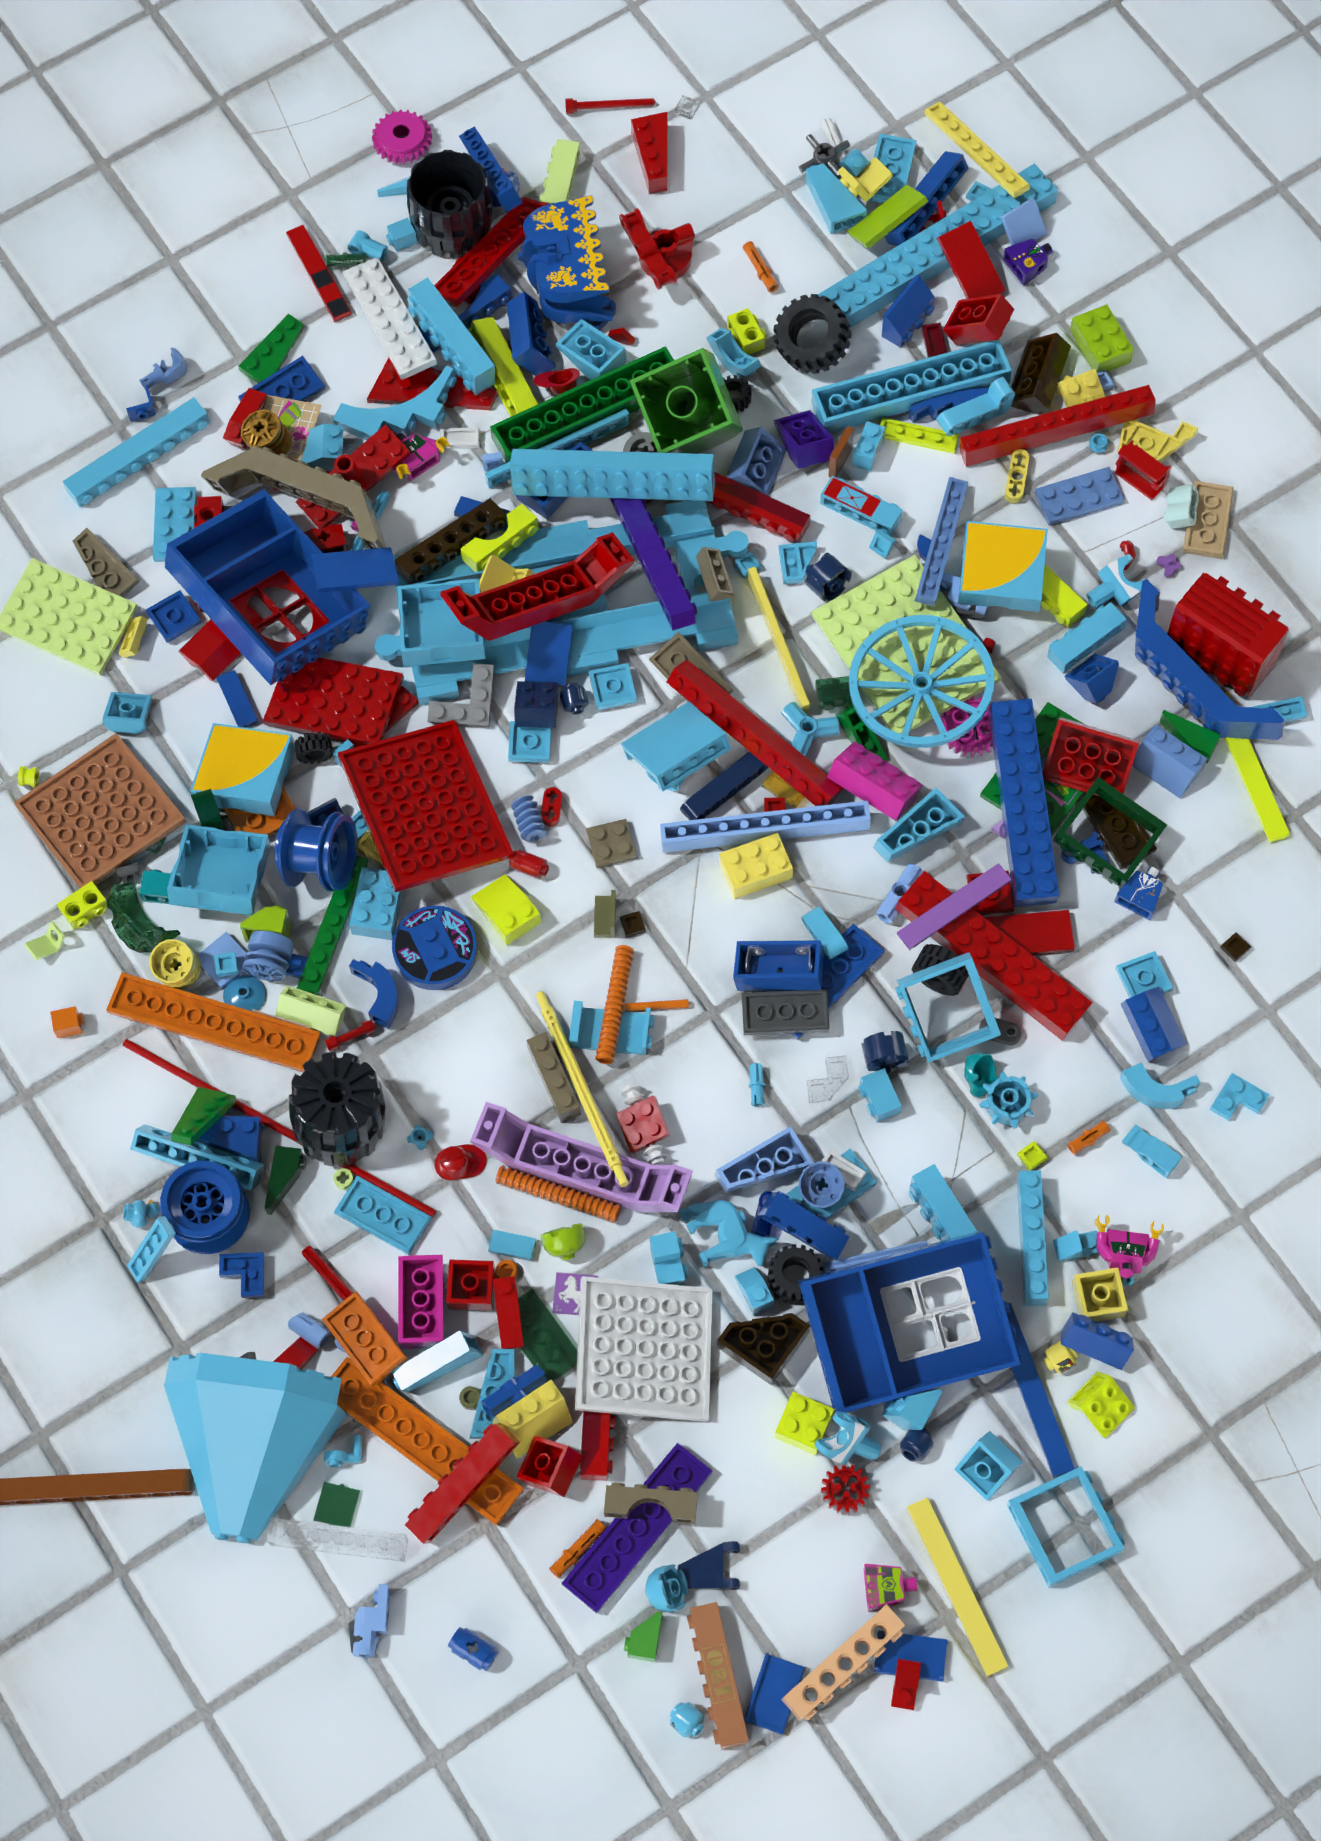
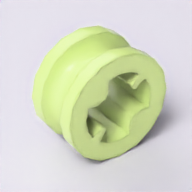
M344 1168L337 1170L333 1176L334 1183L340 1190L349 1189L354 1181L350 1170ZM342 1175H346L347 1178L349 1177L345 1184H341L340 1180L338 1181V1179L342 1178Z

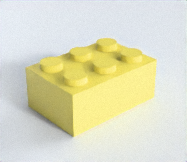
M778 833L719 853V865L734 899L793 878V867Z

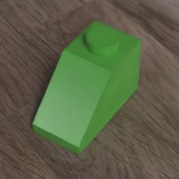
M656 1612L633 1629L630 1637H626L624 1651H628V1658L650 1662L656 1661L662 1612Z

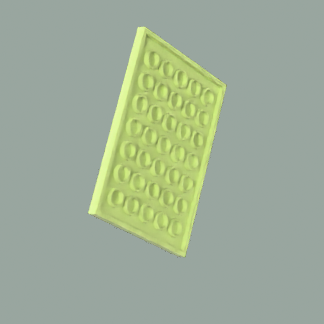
M916 555L909 557L811 611V616L849 671L853 658L863 641L876 629L893 620L912 615H933L950 619L966 627L940 589L934 606L915 602L924 569ZM914 626L903 629L920 672L923 671L935 627ZM941 629L929 675L968 643L960 636ZM897 631L885 636L872 647V649L913 676ZM972 649L935 681L985 674L984 666L976 651ZM868 654L865 656L858 674V680L908 682ZM993 666L994 684L1001 681V676ZM986 681L935 689L964 702L984 691ZM919 684V685H917V686H918V687H925L926 685H925V684ZM861 688L876 710L908 691L902 689ZM930 695L939 715L955 707ZM914 696L880 716L890 730L902 734ZM924 699L920 700L910 731L933 719Z

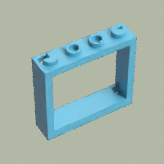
M969 952L897 979L899 987H896L895 990L899 1000L904 999L906 1006L902 1008L906 1018L912 1019L914 1025L910 1026L914 1038L919 1037L921 1044L917 1045L921 1057L926 1056L928 1063L1001 1035ZM965 965L988 1026L929 1048L907 987Z
M1082 1466L1009 1500L1007 1503V1507L1048 1588L1121 1554L1124 1550V1539L1119 1532L1116 1533L1112 1526L1114 1520L1109 1512H1105L1101 1505L1103 1504V1499L1098 1491H1094L1091 1485L1093 1483L1088 1471L1083 1470ZM1078 1478L1113 1547L1059 1573H1055L1021 1504Z

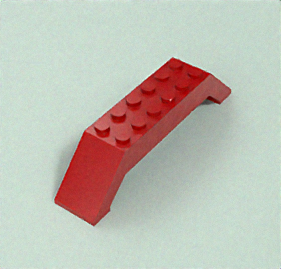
M612 532L597 537L590 547L571 562L473 596L463 592L459 585L441 591L440 596L463 626L491 641L592 605L634 564L635 560Z

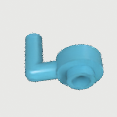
M354 1436L353 1454L340 1450H328L324 1452V1462L328 1463L329 1467H341L342 1463L361 1462L363 1436Z

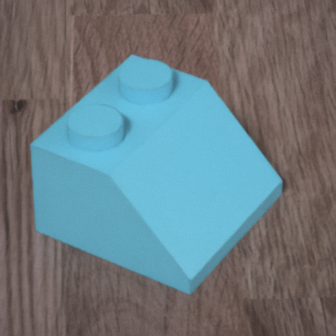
M321 424L311 428L301 461L306 462L309 467L314 469L315 467H320L325 471H332L335 468V460L343 452V425Z
M929 1389L886 1401L882 1416L902 1430H922L943 1391L941 1389Z
M989 1431L975 1443L954 1470L988 1501L1023 1462Z

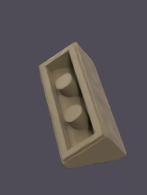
M702 547L696 559L709 600L719 601L734 597L720 550Z

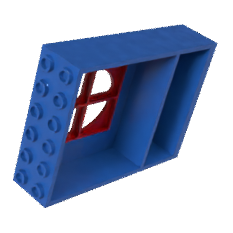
M264 489L167 543L165 569L270 685L283 681L287 675L292 672H298L307 663H313L322 654L331 652L335 646L340 643H346L350 637L355 634H361L366 629L371 605L356 589L318 592L311 554H322V552ZM270 587L283 588L298 595L299 599L284 608H279L267 596L264 589ZM252 596H258L273 613L257 624H252L247 615V604ZM303 605L309 607L313 619L312 627L306 634H302L287 618L289 613ZM280 621L296 640L293 642H278L263 636L260 631L274 622Z

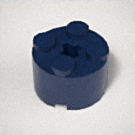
M827 552L815 565L811 564L806 569L807 577L805 584L822 601H825V599L831 601L845 590L843 585L846 580L850 582L852 573L835 556Z
M891 1031V1035H884V1032H879L866 1037L863 1040L864 1043H861L868 1071H879L885 1068L888 1074L893 1068H903L909 1065L908 1053L902 1032Z

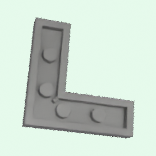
M473 663L470 704L429 701L427 721L444 723L455 720L458 725L489 727L494 665Z

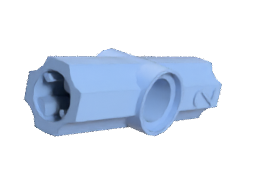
M908 864L898 881L892 885L891 891L876 912V916L881 921L892 924L899 913L895 910V907L902 897L895 893L901 891L905 894L922 874L923 871L915 864Z

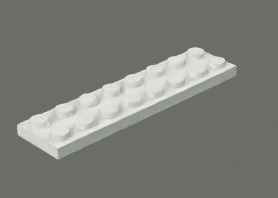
M370 259L342 272L401 380L437 364L436 358L379 259Z

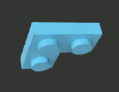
M1231 1073L1210 1110L1228 1121L1238 1104L1259 1114L1270 1094Z

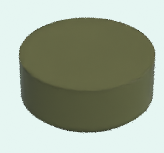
M468 1386L460 1392V1403L467 1410L477 1408L481 1392L476 1387Z

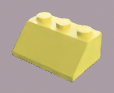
M549 1380L496 1415L492 1422L493 1424L502 1423L520 1441V1444L512 1451L516 1458L519 1459L527 1453L534 1436L549 1439L570 1425L573 1420L564 1397L553 1381Z

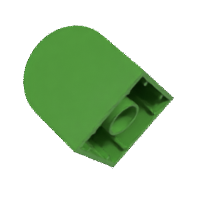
M704 348L630 380L658 453L699 454L732 439L743 430L715 356Z

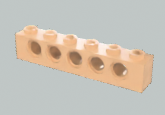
M886 1604L781 1700L799 1721L803 1718L808 1721L818 1712L815 1707L822 1702L826 1705L835 1696L832 1692L838 1686L843 1689L852 1681L849 1677L855 1671L860 1674L870 1665L867 1660L872 1655L877 1658L886 1650L884 1645L889 1640L894 1643L904 1634L901 1631L905 1626L904 1623ZM879 1627L883 1629L885 1633L884 1639H877L874 1636V1628ZM858 1643H864L867 1646L868 1652L866 1655H861L857 1652L856 1645ZM842 1658L848 1659L851 1664L850 1670L841 1669L839 1660ZM823 1674H830L833 1677L834 1682L832 1686L823 1684ZM811 1689L816 1693V1700L814 1702L806 1700L804 1696L806 1690Z

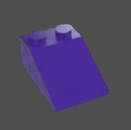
M811 410L774 420L775 427L786 451L798 469L817 463H824L830 459V455L834 450V438Z

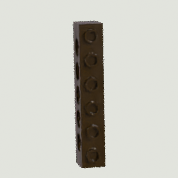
M489 498L396 558L395 566L397 573L409 585L423 581L425 577L433 572H437L442 566L452 562L461 555V548L474 538L486 540L488 536L501 530L506 525L505 512Z

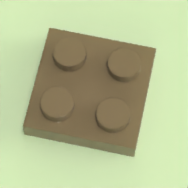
M627 819L586 828L596 868L637 859Z

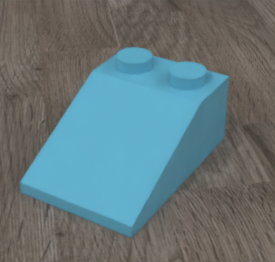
M580 319L556 343V347L590 380L627 363L625 347L583 319Z

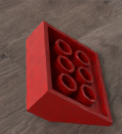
M1060 717L1043 768V780L1087 793L1099 777L1123 794L1140 741Z

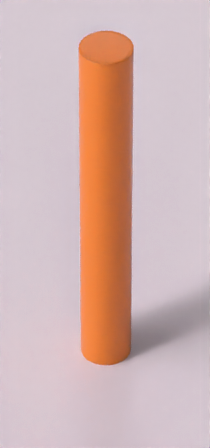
M688 999L624 1003L626 1012L644 1011L646 1008H651V1010L689 1008Z

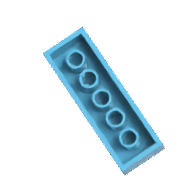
M427 277L409 288L407 298L409 313L413 318L416 317L418 319L421 329L430 335L433 345L440 348L443 358L452 364L455 374L462 377L467 390H471L476 396L494 385L495 365Z

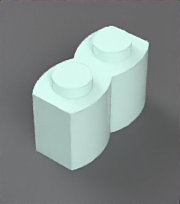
M1193 484L1171 487L1166 495L1168 506L1164 512V520L1172 529L1193 526L1196 523V508L1199 496L1198 490Z

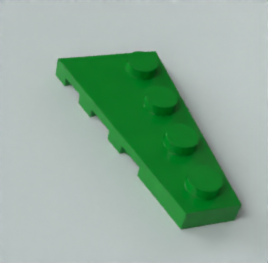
M287 314L238 366L239 371L257 383L279 371L283 361L285 362L288 357V352L295 345L304 329L303 323Z
M198 1087L171 1133L172 1141L191 1146L236 1104V1095Z

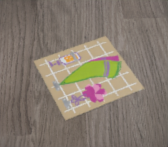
M268 395L264 409L276 414L292 436V445L286 455L291 457L292 460H302L309 431L315 427L322 405Z

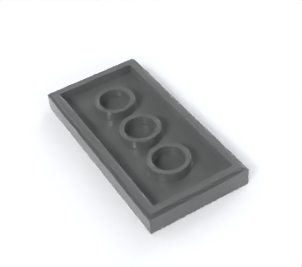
M827 989L741 993L744 1036L829 1032L830 1030Z

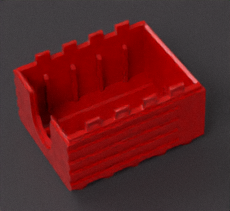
M1202 573L1175 606L1167 634L1193 661L1200 665V668L1206 674L1212 673L1217 676L1218 682L1226 686L1229 684L1232 686L1238 696L1250 698L1274 669L1289 629L1278 621L1281 617L1280 614L1274 610L1269 614L1261 609L1264 604L1256 598L1252 603L1243 598L1247 592L1237 587L1235 591L1228 588L1229 580L1222 576L1216 580L1209 574Z

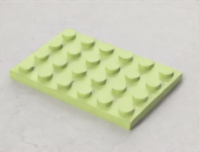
M32 558L0 614V631L101 676L139 606L137 603Z

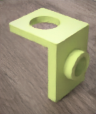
M53 921L50 923L46 935L28 941L24 946L35 960H39L59 952L65 935ZM53 930L57 933L58 941L54 938Z

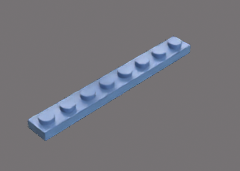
M949 477L915 602L930 606L935 605L968 481Z

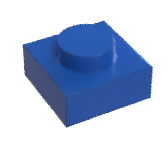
M292 953L291 958L286 960L289 964L286 970L287 975L300 979L308 957Z

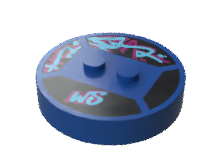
M427 906L411 912L399 923L392 940V953L399 973L412 985L425 990H443L460 983L471 972L477 959V940L472 925L461 913L445 906Z

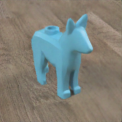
M715 1200L707 1203H694L689 1205L688 1208L679 1210L684 1223L693 1218L687 1224L690 1234H694L696 1229L701 1226H719V1244L699 1253V1260L703 1268L708 1267V1264L714 1260L736 1258L745 1254L752 1255L756 1264L763 1266L769 1248L778 1244L776 1242L778 1238L776 1237L765 1238L747 1232L744 1226L747 1223L742 1211L738 1212L732 1202Z

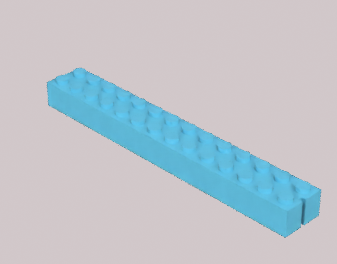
M1034 163L1018 173L1030 184V190L1013 198L1004 188L998 185L822 291L818 296L821 297L823 295L828 297L830 301L833 300L846 315L851 328L894 302L916 274L924 282H927L950 268L936 239L937 237L972 221L983 245L986 246L1006 233L1001 220L1002 215L1031 198L1035 199L1039 212H1042L1056 203L1058 189L1048 178L1045 179V174Z

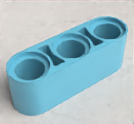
M820 906L801 916L802 922L815 940H821L824 953L829 960L848 950L845 940Z

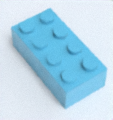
M935 1164L912 1176L909 1187L910 1191H908L909 1196L914 1203L917 1202L921 1208L920 1213L925 1221L929 1220L931 1223L932 1233L937 1240L941 1239V1241L977 1232Z

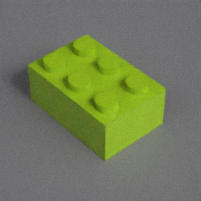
M1108 304L1072 318L1070 332L1091 369H1095L1097 373L1102 370L1108 372L1131 363L1134 349Z

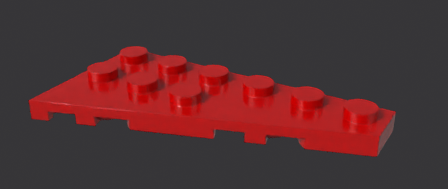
M388 357L367 397V403H374V401L385 402V404L391 405L392 403H404L428 389L442 371L430 367L401 380ZM456 376V383L453 388L450 387L447 400L443 406H446V408L457 406L466 407V409L490 411L498 396L497 390L487 388L475 396L471 390H467L463 383L464 380Z

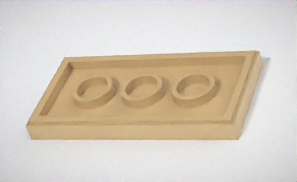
M1194 481L1193 485L1198 490L1199 496L1196 508V523L1193 526L1186 527L1182 553L1223 559L1234 487Z

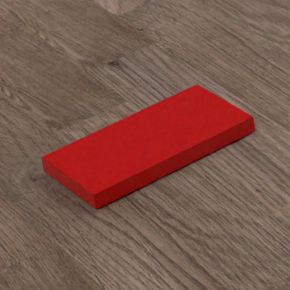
M972 221L936 238L966 299L996 295L1006 291Z
M1069 910L985 917V919L1031 955L1074 952L1075 950Z

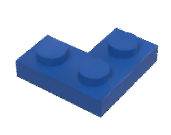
M264 1253L219 1254L220 1278L241 1277L242 1298L264 1297Z

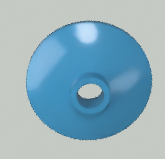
M249 975L235 977L226 985L223 992L224 1003L249 1011H253L252 1009L259 1010L266 998L265 988L261 981ZM242 990L247 991L245 995H240Z

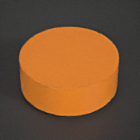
M502 1260L497 1264V1278L511 1276L517 1278L518 1269L513 1261Z

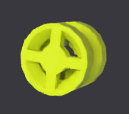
M20 766L18 772L19 786L30 785L36 788L40 778L39 768Z

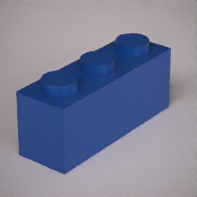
M1072 1312L1060 1332L1061 1345L1120 1370L1123 1369L1134 1351L1133 1337L1129 1334L1111 1329L1108 1325L1097 1323L1082 1314L1079 1315Z

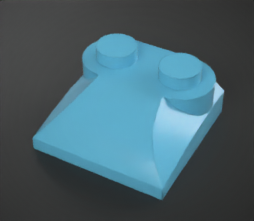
M111 692L103 715V725L113 732L134 734L143 732L147 728L146 719L152 695Z

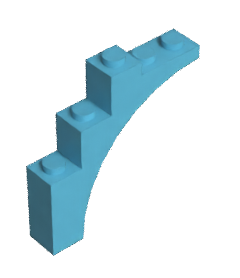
M446 365L440 376L428 389L402 404L387 408L367 409L341 403L332 420L335 425H343V431L364 440H368L385 424L391 431L398 434L403 433L406 437H408L410 431L412 432L415 429L416 421L437 429L439 424H442L446 418L443 404L447 400L448 391L456 383L457 377L454 369Z

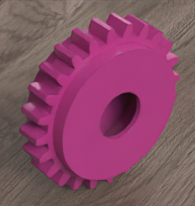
M399 110V112L395 113L392 111L390 115L385 114L384 119L379 118L380 124L375 123V129L372 130L374 149H376L377 154H381L382 159L387 157L389 163L391 161H395V164L402 162L403 165H405V162L412 163L414 159L419 160L420 155L425 156V151H429V145H432L431 127L428 125L427 120H423L422 115L417 117L416 112L409 113V110L406 112Z

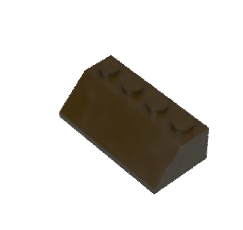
M1058 333L1027 341L1011 386L1015 392L1011 407L1033 414L1050 409L1055 391L1057 390V383H1059L1071 348Z

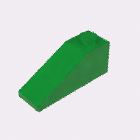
M853 705L835 714L851 743L856 742L875 755L880 756L883 760L888 759L875 733L864 724Z
M1163 710L1159 721L1171 735L1206 757V763L1208 764L1221 735Z

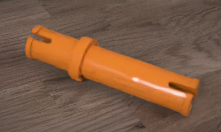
M753 241L746 242L742 248L757 271V277L763 281L768 292L776 291L779 286L772 276V270L766 266Z
M596 1519L568 1550L564 1549L562 1551L563 1555L549 1567L553 1575L560 1578L572 1564L575 1565L578 1562L577 1559L606 1530L603 1523Z

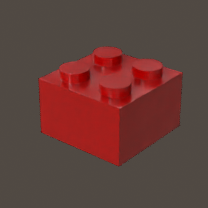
M449 1259L446 1297L448 1309L492 1311L493 1279L495 1278L494 1261Z
M534 1436L516 1477L531 1487L565 1498L583 1455L567 1445Z

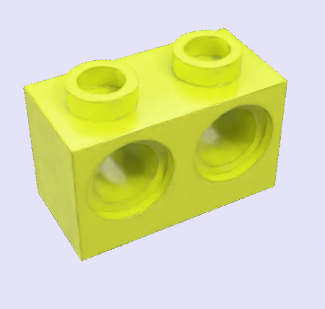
M749 308L727 316V328L731 331L739 347L746 354L750 355L765 349L766 333L763 329L759 328L758 319L755 314L751 313Z
M92 881L56 904L73 930L84 927L90 919L102 915L109 907L106 899ZM91 899H97L94 904H88ZM73 911H80L76 916H71Z

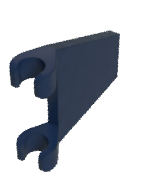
M737 1541L723 1542L679 1564L678 1570H682L688 1589L738 1590L740 1588L739 1580L737 1578L723 1579L724 1552L739 1553V1543Z

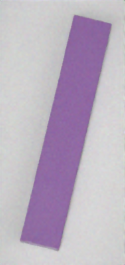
M998 863L897 932V935L910 951L1010 883L1012 879Z

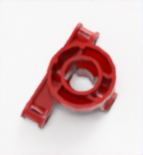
M635 208L633 212L626 215H619L620 223L638 253L641 268L652 278L656 288L660 290L662 286L677 283V279L688 271L692 263L695 233L691 224L686 223L672 230L662 229L649 234L638 208Z

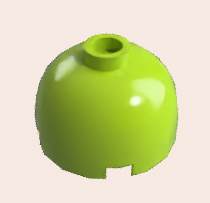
M578 1223L571 1225V1227H561L540 1234V1238L545 1251L549 1255L562 1257L564 1261L575 1258L574 1253L582 1249L585 1242V1232L583 1224Z

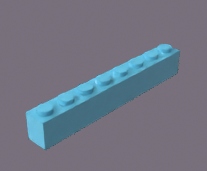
M193 397L62 481L66 492L79 508L84 504L90 503L92 499L107 492L115 484L123 482L126 477L138 472L146 464L155 461L163 453L171 451L177 444L188 440L191 435L205 429L210 424L207 412Z

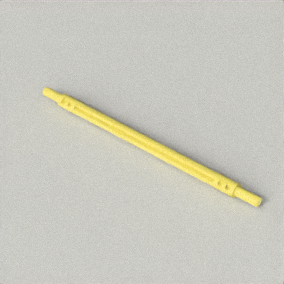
M538 992L536 997L542 1008L541 1014L603 1150L604 1156L610 1169L614 1170L620 1186L625 1187L629 1182L622 1169V1161L553 1007H550L544 992Z

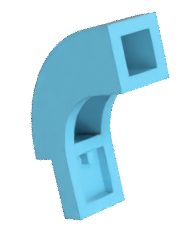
M1142 1062L1123 1070L1120 1076L1126 1090L1136 1100L1144 1105L1158 1109H1170L1183 1105L1185 1097L1196 1093L1200 1084L1197 1075L1173 1085L1157 1083L1148 1075Z

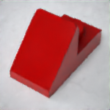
M898 1658L891 1700L892 1707L914 1710L921 1662Z

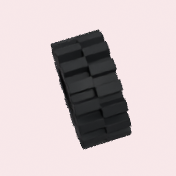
M729 375L727 380L723 378L728 391L737 390L741 392L739 398L731 399L736 412L738 413L739 409L743 412L744 407L747 409L751 403V385H748L747 379L743 381L742 376L737 379V375H734V378H731Z
M313 732L310 733L311 735L304 734V737L300 736L295 740L296 758L299 762L304 764L308 762L310 764H314V762L321 763V760L326 761L327 758L330 759L333 756L332 741L330 735L326 733L322 735L321 732H317V734Z

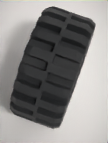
M811 294L810 297L802 295L800 300H791L790 306L787 307L785 305L782 308V315L778 314L776 318L778 325H774L773 331L776 335L773 338L778 352L792 368L800 369L802 373L808 374L810 370L813 374H818L821 369L824 372L830 370L829 366L832 364L835 367L839 363L837 360L840 357H845V348L849 349L851 344L848 339L852 337V331L849 329L850 323L846 315L833 300L830 301L828 297L823 295L821 297L818 294ZM818 319L825 320L828 323L827 335L819 345L809 349L798 347L797 336L806 323Z

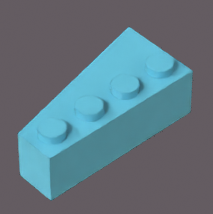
M936 787L878 838L873 848L887 862H890L960 826L965 816Z

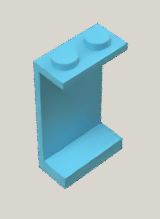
M574 1001L569 1036L570 1048L598 1049L597 1045L599 1043L601 1025L603 1024L604 1009L583 1007V1001ZM646 1008V1013L623 1011L615 1052L646 1055L647 1048H651L652 1036L649 1035V1028L654 1027L655 1016L651 1015V1008Z

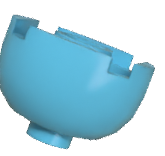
M674 1564L656 1568L646 1581L645 1595L655 1609L662 1612L682 1610L687 1603L683 1602L684 1595H688L687 1580L682 1570H677Z

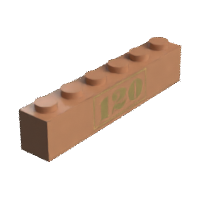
M714 1602L690 1608L691 1615H687L689 1629L694 1628L696 1637L692 1638L694 1651H699L701 1658L700 1661H697L699 1674H704L706 1680L702 1687L705 1698H710L711 1707H707L710 1721H715L717 1729L713 1731L715 1745L720 1744L721 1750L748 1744V1735L718 1604Z

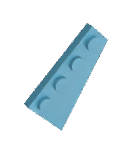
M514 1349L491 1350L469 1439H482L484 1436L483 1431L490 1424H493L492 1421L496 1416L491 1418L487 1415L481 1401L499 1390L505 1382L515 1377Z

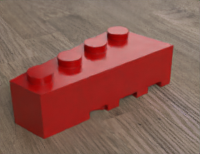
M662 112L631 119V134L648 193L666 191L668 113Z

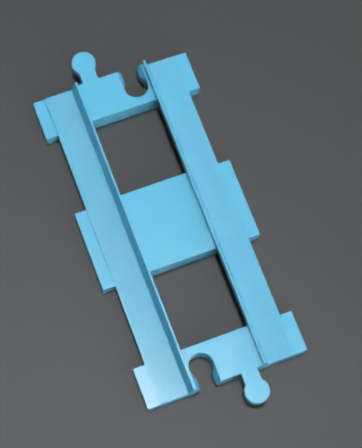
M688 500L665 505L666 515L653 517L652 524L657 525L658 536L663 537L665 549L674 547L680 576H682L685 585L684 589H688L691 596L690 602H694L698 614L695 615L696 624L672 631L658 601L608 611L605 594L603 593L592 605L545 621L573 625L566 677L586 674L590 670L619 665L618 650L669 641L678 632L684 638L695 636L699 652L738 644V633L730 598L710 601L707 592L699 593L696 590L699 586L705 585L696 556L702 547L719 549L723 559L729 555L741 557L748 551L747 535L741 531H732L726 536L715 538L714 527H711L705 501ZM587 520L541 528L533 536L525 539L520 546L509 551L501 560L515 569H530L536 574L575 560L595 542L597 537L612 532L630 555H636L622 524L589 530ZM459 555L455 560L448 562L437 572H433L425 577L423 581L416 584H441L468 579H479L480 581L483 571L474 572L462 561V555ZM398 573L399 583L395 585L396 591L397 586L409 585ZM531 627L491 641L484 638L485 659L412 666L419 706L429 704V701L441 702L460 698L457 682L472 679L473 663L494 665V674L525 669ZM384 634L376 639L375 652L381 660L390 661L397 656H401L400 635Z

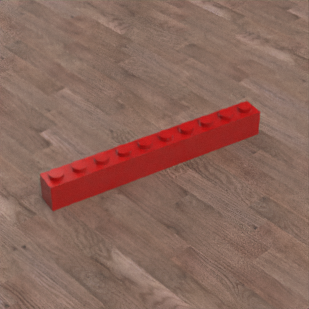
M1146 385L960 437V454L965 466L968 467L1011 455L1018 449L1028 450L1155 414L1156 399L1150 386Z
M685 660L673 669L666 681L667 684L813 805H832L843 790L840 785L827 778V774L689 660Z

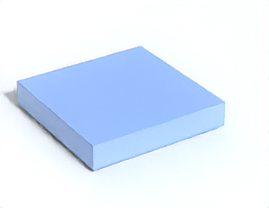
M1033 198L1001 216L1011 246L1029 239L1037 240L1047 234L1038 206Z
M227 931L198 954L201 968L221 990L231 980L244 972L242 965L245 961L246 952ZM235 951L239 974L217 977L214 955Z

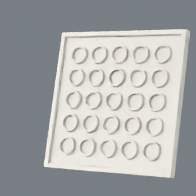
M582 1276L580 1285L575 1410L707 1422L709 1420L712 1288Z

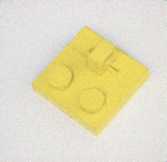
M1095 369L1057 383L1066 408L1105 397Z

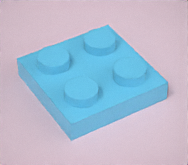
M628 663L588 671L597 710L637 702Z
M510 721L508 762L550 763L551 728L515 727V721Z
M1155 951L1116 965L1115 969L1129 998L1158 986L1163 994L1173 989Z

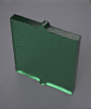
M324 1482L313 1521L329 1524L330 1527L337 1526L350 1529L360 1490L345 1487L344 1484L336 1485Z

